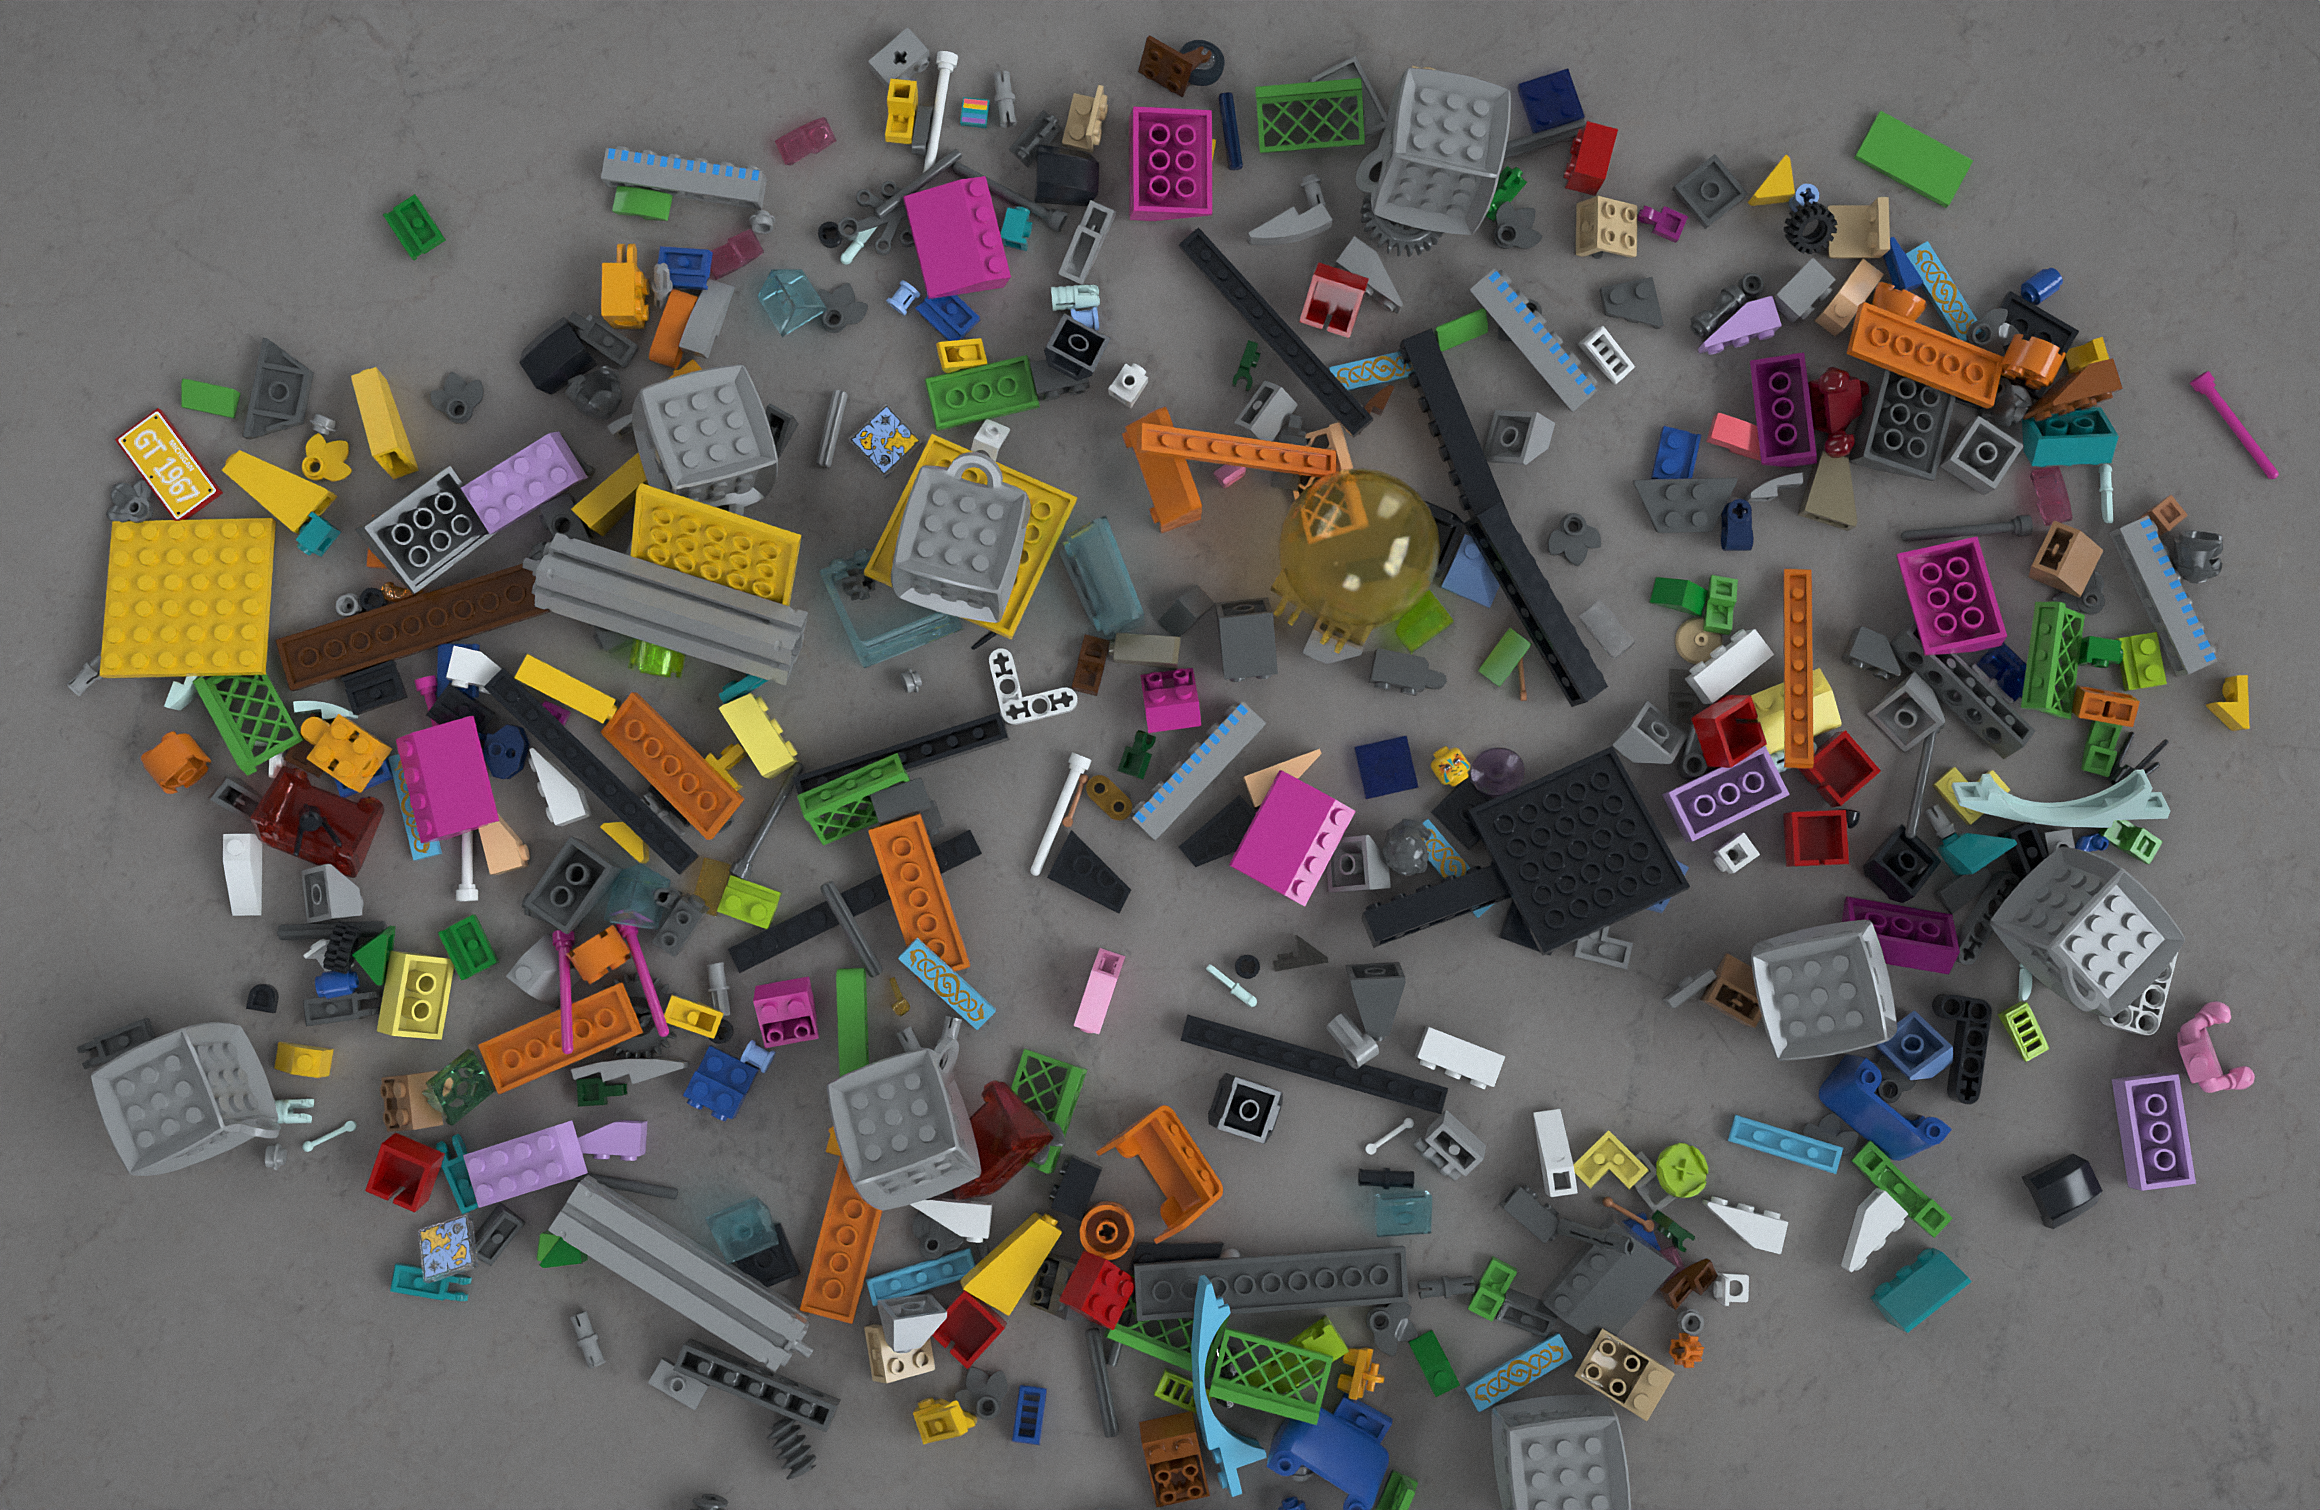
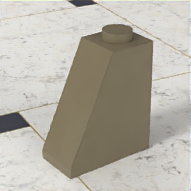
M1824 450L1817 454V464L1812 466L1799 508V516L1846 531L1856 527L1857 515L1849 458H1831Z
M1116 633V640L1110 639L1109 655H1113V662L1177 670L1181 637Z

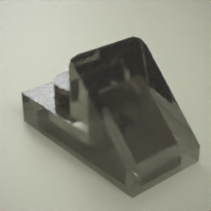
M1295 935L1298 956L1294 957L1293 952L1277 954L1278 960H1272L1274 972L1328 963L1327 956L1298 935Z

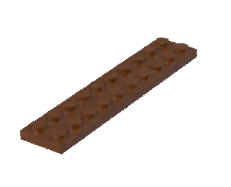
M522 563L279 638L275 641L289 689L294 692L369 669L391 660L394 661L424 652L439 645L453 643L550 613L549 609L544 610L535 607V595L532 594V588L536 576H533V571L524 569Z

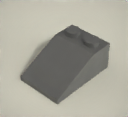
M570 836L524 905L568 935L609 891L623 871V868L583 840Z

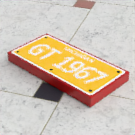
M157 408L115 439L175 521L188 520L223 494L222 490L161 409Z

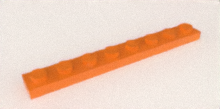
M1147 423L1137 425L1138 453L1327 479L1336 477L1335 450Z
M1784 569V767L1813 768L1812 570Z

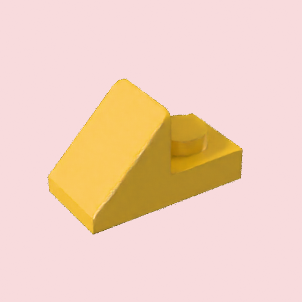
M982 338L936 343L941 367L946 373L988 364Z
M2248 675L2227 677L2222 688L2226 702L2206 704V707L2231 731L2250 729Z
M671 995L664 1017L666 1023L714 1039L724 1013L697 1001L695 1003Z
M957 1400L918 1417L928 1443L958 1437L968 1432L966 1419Z

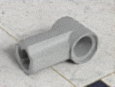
M1346 1013L1339 1014L1327 1024L1326 1029L1342 1047L1346 1061L1354 1069L1359 1068L1379 1054V1049L1374 1039L1368 1034L1363 1035Z

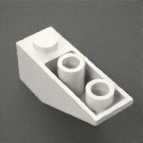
M454 646L446 678L452 681V686L468 689V685L479 687V692L490 694L484 686L501 668L482 652Z
M535 748L529 749L531 757L528 758L529 764L533 772L538 774L540 782H537V787L541 796L546 797L549 806L546 807V813L550 822H554L556 826H564L592 816L584 790L542 751Z
M1553 1109L1533 1112L1545 1194L1555 1197L1578 1193L1573 1161L1561 1110Z
M1876 1188L1857 1208L1841 1264L1844 1269L1850 1272L1861 1269L1867 1262L1866 1257L1873 1250H1879L1885 1244V1238L1892 1231L1895 1232L1900 1229L1905 1223L1904 1218L1908 1213L1885 1190Z
M1714 1196L1711 1197V1201L1702 1199L1701 1203L1748 1245L1781 1254L1788 1222L1780 1219V1213L1764 1210V1214L1756 1213L1752 1206L1738 1203L1737 1207L1727 1205L1728 1200Z

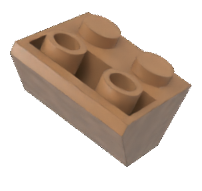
M2054 520L2031 566L2028 578L2080 598L2103 553V549L2081 530Z
M1726 953L1715 972L1717 979L1708 984L1700 1000L1741 1024L1755 1028L1762 1016L1758 1004L1752 967Z
M438 1071L381 1078L380 1093L384 1099L385 1108L383 1121L387 1127V1132L416 1130L443 1125Z

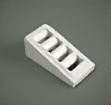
M1604 326L1595 328L1578 343L1582 351L1613 384H1617L1635 368ZM1599 338L1601 342L1594 347L1592 343ZM1606 346L1608 350L1603 355H1600L1599 352ZM1614 354L1615 358L1607 364L1606 360ZM1621 362L1623 366L1614 373L1612 369Z

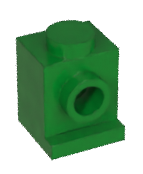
M2094 636L2082 638L2078 665L2083 666L2091 663L2092 667L2108 668L2110 664H2120L2123 659L2122 641Z

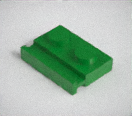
M416 194L395 206L388 214H383L399 241L414 261L421 254H426L446 241Z
M471 915L438 932L461 981L499 963L476 915Z

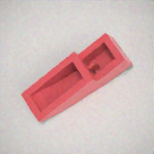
M1718 412L1713 417L1706 442L1730 449L1729 452L1761 461L1757 426Z

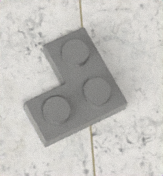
M1609 926L1577 940L1573 956L1627 969L1633 943L1607 937Z

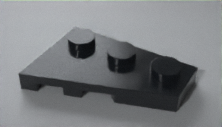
M1239 795L1178 848L1195 868L1231 854L1239 847L1256 813Z
M1071 830L1047 878L1120 914L1131 889Z
M1137 1243L1129 1270L1134 1272V1264L1219 1258L1224 1243Z

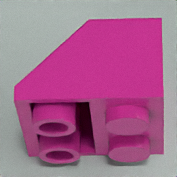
M1193 668L1140 675L1148 733L1201 726L1199 700Z
M809 976L755 986L753 1003L765 1048L819 1039L815 1000Z

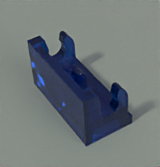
M2004 642L2001 646L1990 648L1976 664L1990 679L1994 678L1997 681V685L2015 702L2019 697L2022 698L2027 664Z

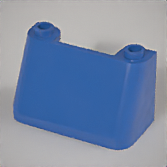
M1846 1054L1819 1089V1099L1827 1108L1863 1138L1871 1141L1892 1160L1901 1161L1941 1143L1952 1130L1936 1117L1925 1118L1920 1115L1915 1120H1908L1878 1097L1874 1092L1881 1083L1882 1075L1878 1067L1865 1057Z
M1321 1407L1317 1425L1288 1417L1284 1419L1272 1438L1266 1467L1279 1475L1291 1476L1298 1471L1301 1465H1304L1348 1493L1343 1503V1510H1372L1389 1464V1453L1382 1445Z

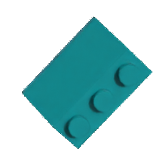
M2092 407L2085 410L2076 408L2071 413L2058 416V413L2052 414V417L2037 422L2035 418L2023 420L2022 417L2023 450L2031 466L2046 467L2050 465L2072 466L2076 464L2098 465L2101 463H2112L2119 435L2101 407Z
M1928 1248L1918 1254L1917 1261L1910 1266L1906 1265L1900 1268L1895 1274L1897 1277L1889 1283L1884 1282L1875 1289V1294L1870 1297L1888 1322L1906 1333L1910 1332L1972 1282L1959 1267L1938 1249Z

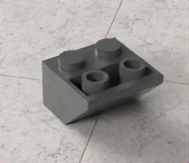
M1049 1253L1037 1272L1030 1305L1064 1320L1089 1322L1088 1319L1059 1301L1079 1260Z

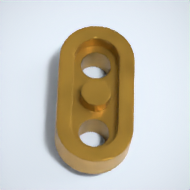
M1096 775L1088 781L1086 786L1088 796L1111 819L1122 821L1130 816L1132 812L1131 800L1109 778L1103 775ZM1101 783L1105 786L1103 793L1095 792L1094 788L1097 784ZM1117 802L1123 803V811L1116 812L1114 804Z

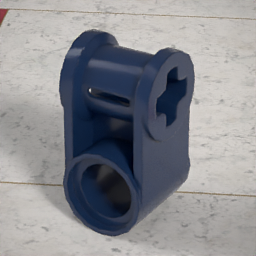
M1736 499L1727 503L1721 513V548L1723 551H1751L1754 539L1752 508L1746 500ZM1735 508L1736 511H1740V516L1732 513V509Z

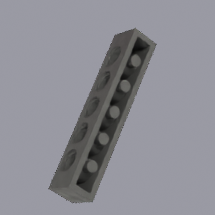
M566 493L539 506L542 513L539 515V519L545 530H550L553 538L556 533L566 535L569 539L575 538L596 545L587 524L571 510L577 504L572 495ZM565 521H570V529L565 533H561V524ZM593 625L597 633L594 635V639L598 647L610 654L640 641L639 639Z
M1915 621L1902 629L1890 642L1893 653L1912 672L1915 671L1934 690V693L2002 759L2023 748L2035 733V730L1956 653L1925 656Z
M691 1338L683 1344L673 1369L681 1374L823 1432H827L831 1426L841 1401L838 1398Z

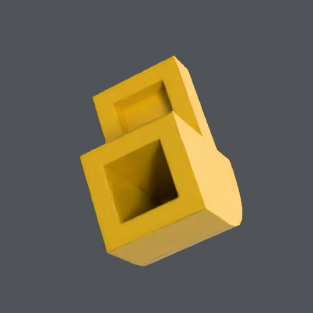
M890 78L887 96L888 119L885 141L912 144L918 110L917 81Z
M732 743L720 753L722 755L720 759L715 754L709 753L705 760L736 791H739L743 786L729 770L746 757L748 753L741 744L737 743L734 746Z

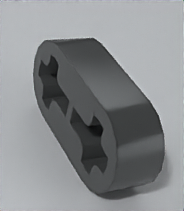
M920 104L918 106L912 139V154L926 156L933 106Z

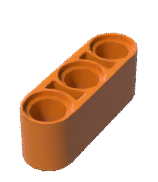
M677 289L671 291L650 348V361L674 369L678 368L684 353L679 348V343L692 310L699 298L698 296Z

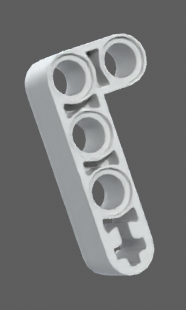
M2178 953L2160 976L2136 1000L2119 1013V1018L2116 1022L2113 1018L2099 1016L2100 1021L2106 1026L2133 1034H2154L2160 1026ZM2148 990L2152 993V999L2149 1003L2145 999V994ZM2141 1016L2145 1018V1026L2142 1029L2138 1024Z

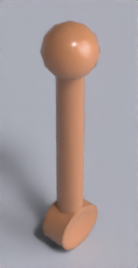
M1522 657L1518 662L1520 701H1526L1527 693L1525 690Z
M1086 774L1079 776V786L1069 813L1062 821L1065 827L1073 825V814L1084 785L1089 781V777Z
M1611 1197L1603 1199L1602 1203L1605 1207H1612L1643 1225L1645 1231H1653L1655 1224L1652 1220L1645 1221L1614 1203Z

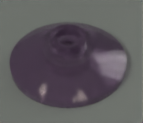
M1492 748L1484 751L1474 760L1471 767V779L1474 786L1488 796L1497 797L1512 792L1520 786L1525 775L1522 759L1517 753L1507 748ZM1497 774L1504 775L1501 778H1494Z

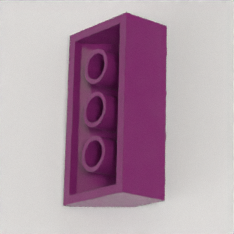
M1805 353L1750 360L1761 465L1796 467L1817 464Z
M1846 896L1842 922L1870 920L1877 934L1886 964L1949 975L1960 953L1953 914Z

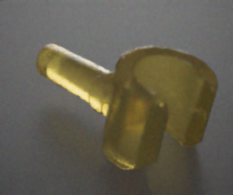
M893 977L889 979V982L898 1001L892 1004L891 1007L901 1017L910 1010V1004L903 997L897 981Z

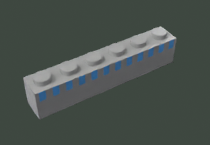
M615 146V149L606 148L601 180L607 187L617 188V186L642 188L671 194L673 197L762 210L767 183V178L763 171L755 166L748 165L745 168H738L728 162H719L718 165L709 163L702 158H693L692 161L685 160L675 154H667V157L658 156L655 152L649 150H641V153L631 152L629 148Z
M1494 268L1475 284L1470 291L1571 411H1575L1598 391L1594 387L1598 382L1589 371L1585 374L1582 373L1577 367L1581 362L1572 351L1566 354L1560 346L1564 342L1554 330L1549 333L1543 325L1546 323V320L1537 310L1532 313L1528 309L1526 304L1529 300L1520 290L1516 293L1508 285L1512 280L1503 269L1497 272Z
M2145 516L2109 532L2176 676L2191 674L2217 662L2215 648L2205 636L2202 621L2195 615L2192 608V600L2185 593L2180 583V574L2173 568L2169 560V551L2158 537L2156 524L2150 520L2149 516Z
M1244 702L1239 706L1234 703L1224 713L1227 719L1221 725L1216 722L1206 732V735L1209 736L1202 745L1197 742L1187 752L1190 755L1189 759L1184 764L1179 761L1169 771L1172 775L1166 783L1161 780L1150 791L1153 794L1151 799L1147 803L1142 800L1132 810L1135 814L1132 820L1154 841L1170 827L1266 725V722Z

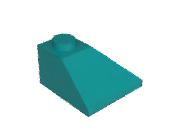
M1954 832L1941 840L1943 844L1936 849L1954 875L1974 874L2016 846L2017 842L2015 839L1972 833L1957 834Z

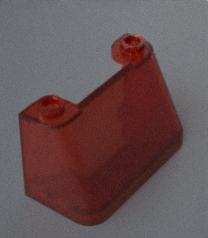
M282 766L250 817L257 838L269 847L294 856L297 826L299 825V811L305 803L316 806L321 812V817L328 819L329 825L342 842V847H338L324 827L320 826L315 831L304 832L299 855L295 857L318 866L331 864L344 876L355 878L362 868L384 814L383 804L371 796L360 798L358 803L312 786L305 771L295 767L291 769Z
M994 1080L986 1084L984 1091L981 1093L985 1103L969 1118L977 1145L981 1175L952 1189L956 1200L988 1196L999 1191L1053 1140V1135L1048 1126L1005 1082Z

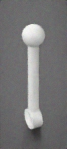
M1406 1118L1403 1124L1374 1144H1367L1365 1147L1366 1152L1370 1155L1374 1154L1376 1148L1406 1128H1412L1414 1126L1413 1119Z

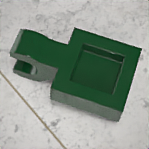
M1248 340L1239 369L1232 380L1233 387H1236L1239 379H1245L1247 381L1245 391L1251 389L1253 380L1249 372L1251 367H1257L1261 353L1257 352L1258 343Z
M1138 730L1135 734L1133 746L1125 747L1117 771L1143 780L1152 754L1147 751L1153 747L1156 736Z
M602 1077L577 1079L578 1107L607 1105V1097L628 1095L627 1084L607 1085V1081L603 1082Z
M1658 1209L1651 1218L1659 1224L1657 1230L1667 1238H1672L1673 1246L1682 1252H1686L1687 1249L1683 1247V1241L1686 1238L1694 1241L1695 1236Z

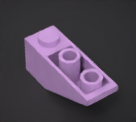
M1773 296L1746 303L1698 348L1699 354L1708 351V354L1712 355L1723 351L1725 346L1733 344L1734 348L1750 343L1749 340L1758 337L1761 341L1775 336L1774 332L1782 325Z
M618 1120L579 1137L578 1142L582 1155L583 1153L593 1154L594 1159H610V1155H620V1160H637V1156L644 1155L646 1151L647 1121Z

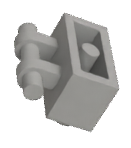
M1447 1110L1428 1126L1425 1140L1420 1137L1414 1143V1146L1421 1151L1420 1155L1426 1160L1430 1159L1439 1167L1438 1171L1443 1176L1448 1175L1453 1181H1456L1461 1173L1466 1177L1484 1160L1486 1145Z

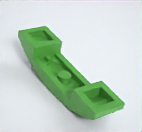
M1868 1141L1851 1159L1855 1166L1877 1188L1885 1190L1908 1213L1907 1216L1933 1238L1953 1219L1941 1206L1925 1195L1890 1162L1891 1160L1871 1141Z

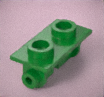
M1506 166L1499 175L1496 191L1486 214L1493 222L1496 220L1495 216L1498 208L1507 201L1511 202L1527 184V181L1521 177L1523 172L1518 167L1511 169Z

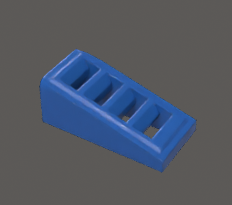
M1891 237L1890 250L1883 255L1892 285L1895 286L1894 289L1900 291L1903 289L1907 291L1915 290L1924 282L1897 240Z
M1020 1385L1012 1442L1040 1446L1047 1388ZM1024 1395L1040 1396L1039 1402L1024 1400ZM1023 1406L1038 1408V1413L1023 1411ZM1022 1417L1037 1419L1036 1424L1021 1423ZM1020 1428L1035 1430V1436L1020 1434Z

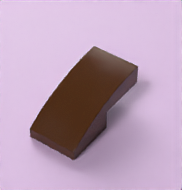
M1388 385L1379 391L1364 406L1365 410L1369 414L1373 412L1381 416L1394 386Z
M1084 635L1072 690L1094 696L1098 695L1110 640Z
M1706 1258L1676 1274L1660 1291L1666 1304L1676 1310L1692 1291L1702 1295L1718 1275L1711 1260Z

